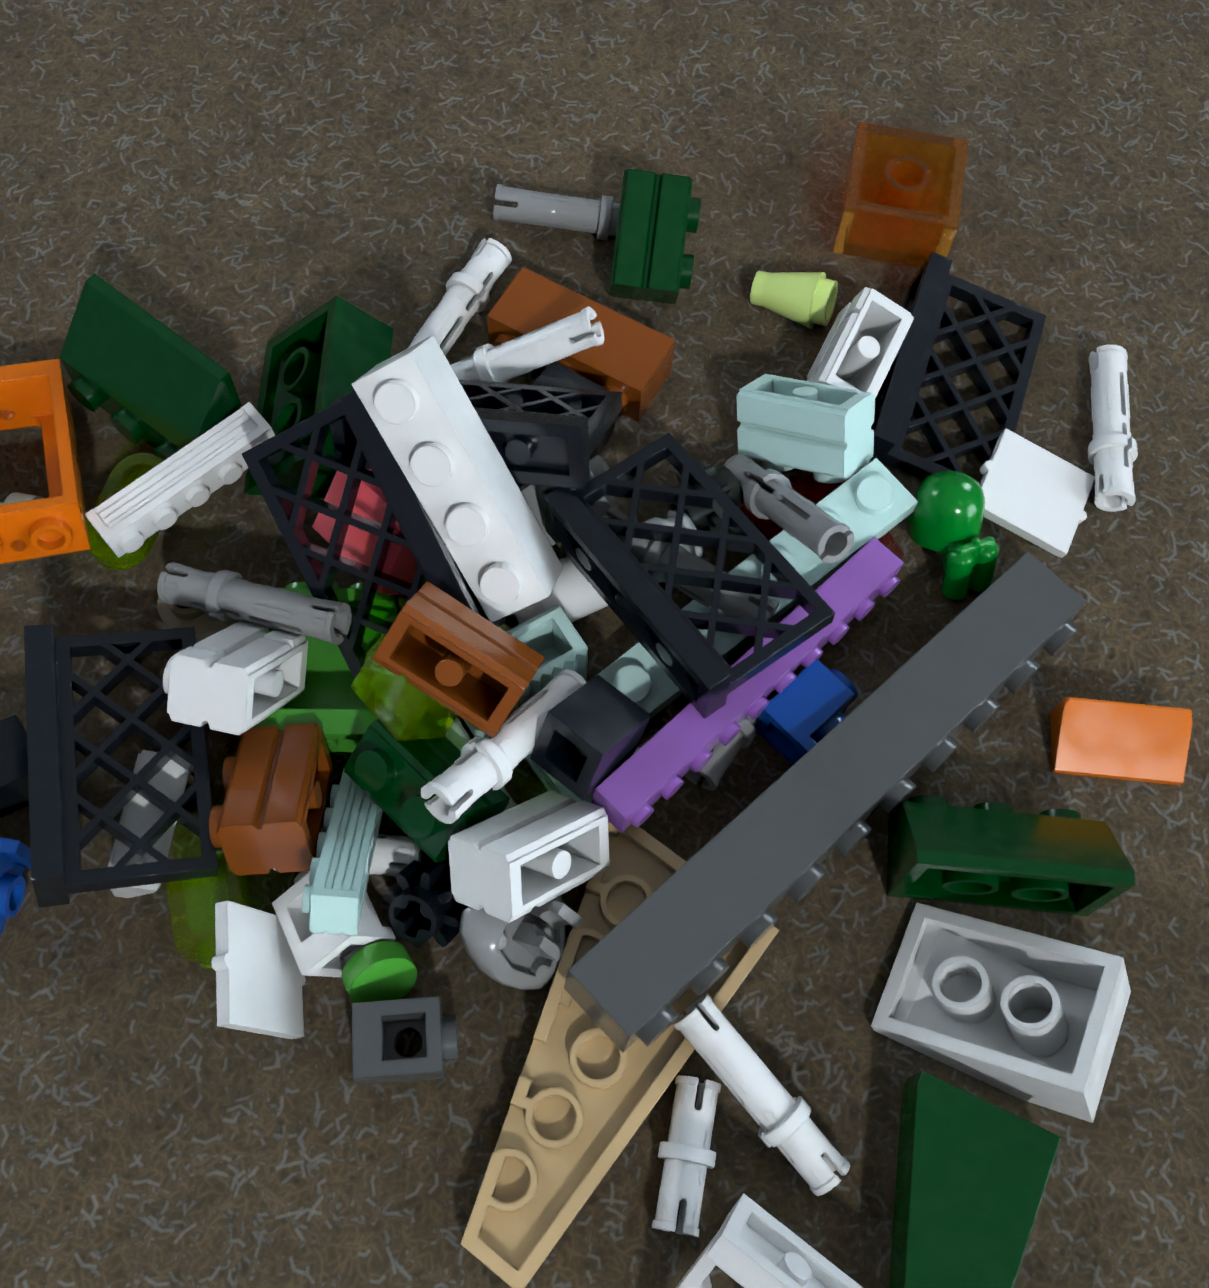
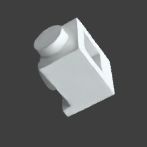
M310 871L300 872L294 879V885L272 902L302 976L342 977L345 964L359 949L378 941L396 940L391 927H383L367 892L365 894L357 936L344 935V933L340 935L328 934V932H324V934L311 933L309 931L310 913H302L303 890L305 884L310 885Z

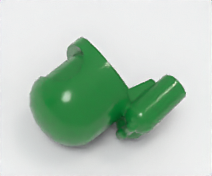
M949 470L930 475L917 489L915 499L918 503L914 514L908 518L907 534L920 546L942 554L944 577L941 592L946 598L952 600L964 599L967 596L968 589L984 592L992 584L999 556V547L992 536L980 539L986 504L984 491L974 478L962 472Z

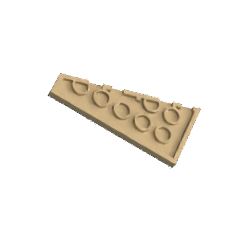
M610 822L608 823L610 866L607 867L605 872L588 880L585 894L578 911V915L582 917V920L577 929L572 928V931H570L539 1019L531 1048L510 1102L511 1105L498 1142L492 1153L461 1241V1245L512 1288H525L695 1050L683 1034L671 1025L650 1046L647 1047L638 1038L622 1053L564 989L568 970L686 863L684 859L640 827L636 828L633 824L620 833ZM773 926L750 949L740 940L722 957L730 967L705 992L712 998V1002L720 1012L723 1011L779 932L776 927ZM690 988L671 1007L677 1014L682 1013L685 1016L686 1012L683 1009L699 996Z

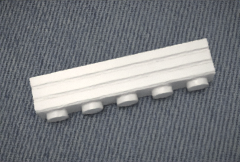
M248 402L242 408L84 515L118 558L125 553H132L138 550L148 537L159 530L171 527L181 514L192 507L204 504L209 499L210 494L225 484L228 485L237 481L243 471L248 469L242 453L274 437V431L255 407Z

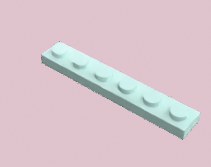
M875 458L816 504L817 507L831 517L846 524L850 528L848 530L853 532L854 544L844 559L833 564L825 563L819 559L817 554L784 530L772 538L770 542L815 590L874 537L876 539L881 538L914 512L918 501ZM752 554L728 574L762 579L763 564ZM770 573V580L777 581V579ZM768 596L770 599L779 602L778 608L770 622L776 621L795 606L797 601ZM692 600L681 609L710 614V609L696 600ZM698 629L707 639L708 630ZM715 631L713 647L726 660L753 639L754 636ZM640 642L597 674L651 714L650 719L683 694Z

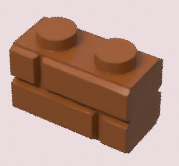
M428 581L406 602L372 658L373 661L393 674L406 676L407 683L493 738L545 659L544 656Z
M316 722L285 725L284 730H279L275 725L252 727L241 734L236 756L225 758L223 764V785L226 795L223 805H215L211 809L209 833L213 846L215 848H222L229 870L237 876L269 874L270 869L273 868L279 873L310 871L312 858L317 856V841L322 828L333 769L323 728L319 727Z

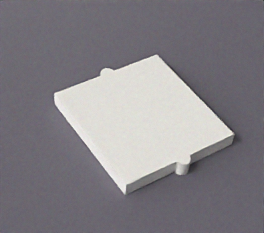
M1005 428L1000 433L990 460L980 467V473L983 475L980 486L984 491L986 502L984 517L1053 555L1063 558L1069 551L1078 524L1087 518L1084 507L1095 476Z
M228 900L215 903L216 956L212 958L211 964L212 968L216 971L217 1026L287 1039L304 1037L302 986L305 985L306 978L301 975L277 915Z

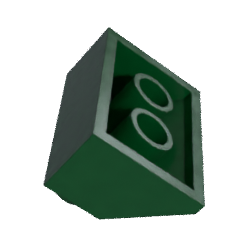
M95 273L85 281L59 357L72 380L67 387L84 407L92 412L101 407L111 415V423L127 440L137 444L143 439L155 448L153 449V454L160 463L242 408L229 371Z
M335 296L268 341L257 411L272 427L275 436L328 408L339 396L342 397L354 390L353 382L379 363L391 358L393 328L342 298ZM330 425L323 452L335 457L332 428ZM312 435L302 439L299 443L309 446ZM282 450L268 458L280 484L297 490L306 458L286 450ZM319 464L311 496L325 498L337 470ZM248 468L244 493L262 495Z
M919 795L911 797L907 801H902L888 819L887 896L1088 916L1135 886L1134 869L1106 822L1081 819V814L1074 810L1049 809L1036 815L1016 813L1012 805L1002 802H984L976 804L973 808L948 806V800L943 797Z

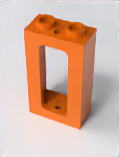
M60 359L0 366V431L25 427H39L42 429L49 498L0 505V564L91 549L87 517L84 515L86 514L74 417Z

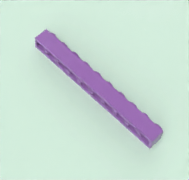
M874 537L815 590L835 612L831 624L727 695L726 705L704 719L691 703L687 705L595 788L591 803L604 807L608 815V821L620 833L631 824L636 828L642 825L654 811L651 805L661 796L666 800L672 797L683 785L684 781L681 778L690 769L695 773L701 770L712 758L713 754L710 751L719 742L724 746L729 744L742 729L739 724L747 716L752 720L758 717L768 706L769 701L767 698L774 691L780 694L797 678L794 673L801 666L806 668L816 659H819L823 654L821 648L828 641L835 645L850 628L847 624L854 617L860 621L871 611L875 605L873 600L879 594L885 598L894 590L900 582V579L896 576L904 562ZM798 605L780 623L795 625L807 617L808 613ZM763 637V646L773 639ZM754 646L738 659L731 668L753 654Z

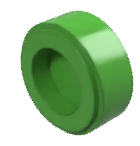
M387 940L374 942L359 949L347 961L342 971V982L352 1003L402 999L412 989L417 978V969L406 947L399 942Z

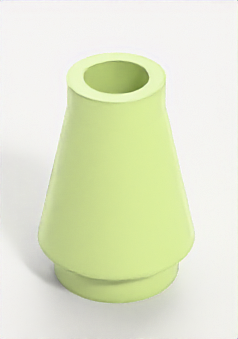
M759 270L752 283L750 303L767 308L809 329H812L814 324L827 326L834 311L838 282L826 279L825 272L770 273Z

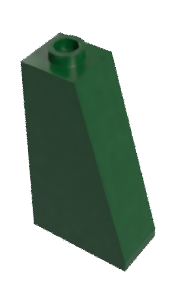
M924 1071L908 1078L902 1091L889 1288H1013L1062 1137Z

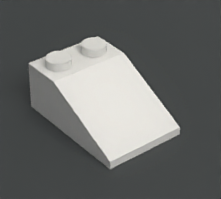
M916 902L871 1027L875 1032L1021 1100L1093 1123L1131 989L1123 957Z

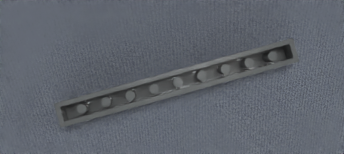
M1030 552L1025 553L577 961L567 972L564 989L622 1053L638 1038L647 1047L650 1046L678 1018L679 1015L671 1007L690 988L700 997L712 987L730 967L722 958L740 940L749 949L753 947L779 920L771 911L788 894L796 902L803 899L826 875V872L819 866L820 863L834 850L843 858L846 857L872 830L865 822L868 817L879 807L888 815L892 813L916 788V785L909 779L916 771L924 766L933 773L959 746L952 737L964 725L973 733L977 731L999 708L1000 704L994 697L1004 687L1015 694L1040 668V665L1033 660L1036 656L1045 650L1053 657L1067 644L1079 630L1071 620L1086 603V600Z

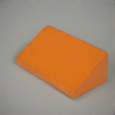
M1076 697L1063 698L1050 712L1052 773L1180 786L1184 782L1193 724L1192 710Z

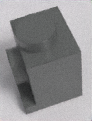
M440 996L352 1003L353 1079L359 1085L372 1086L381 1083L446 1078V1061L459 1060L457 1015L444 1016V1005ZM409 1031L417 1032L422 1037L420 1051L412 1057L399 1055L396 1049L399 1037Z

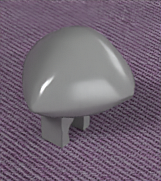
M561 895L540 907L534 906L531 912L510 923L486 914L484 908L476 910L467 906L461 914L459 935L468 956L478 969L491 979L504 986L520 990L543 989L553 981L564 952L565 925H571L577 929L582 917L562 902Z

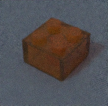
M858 121L845 171L833 253L920 268L932 251L947 257L959 228L969 140Z

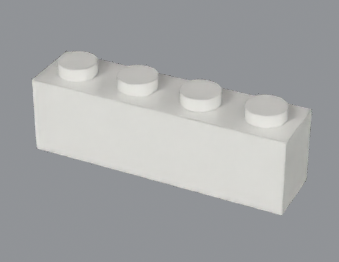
M434 335L379 363L353 382L354 390L490 622L492 623L549 597L563 570V566Z

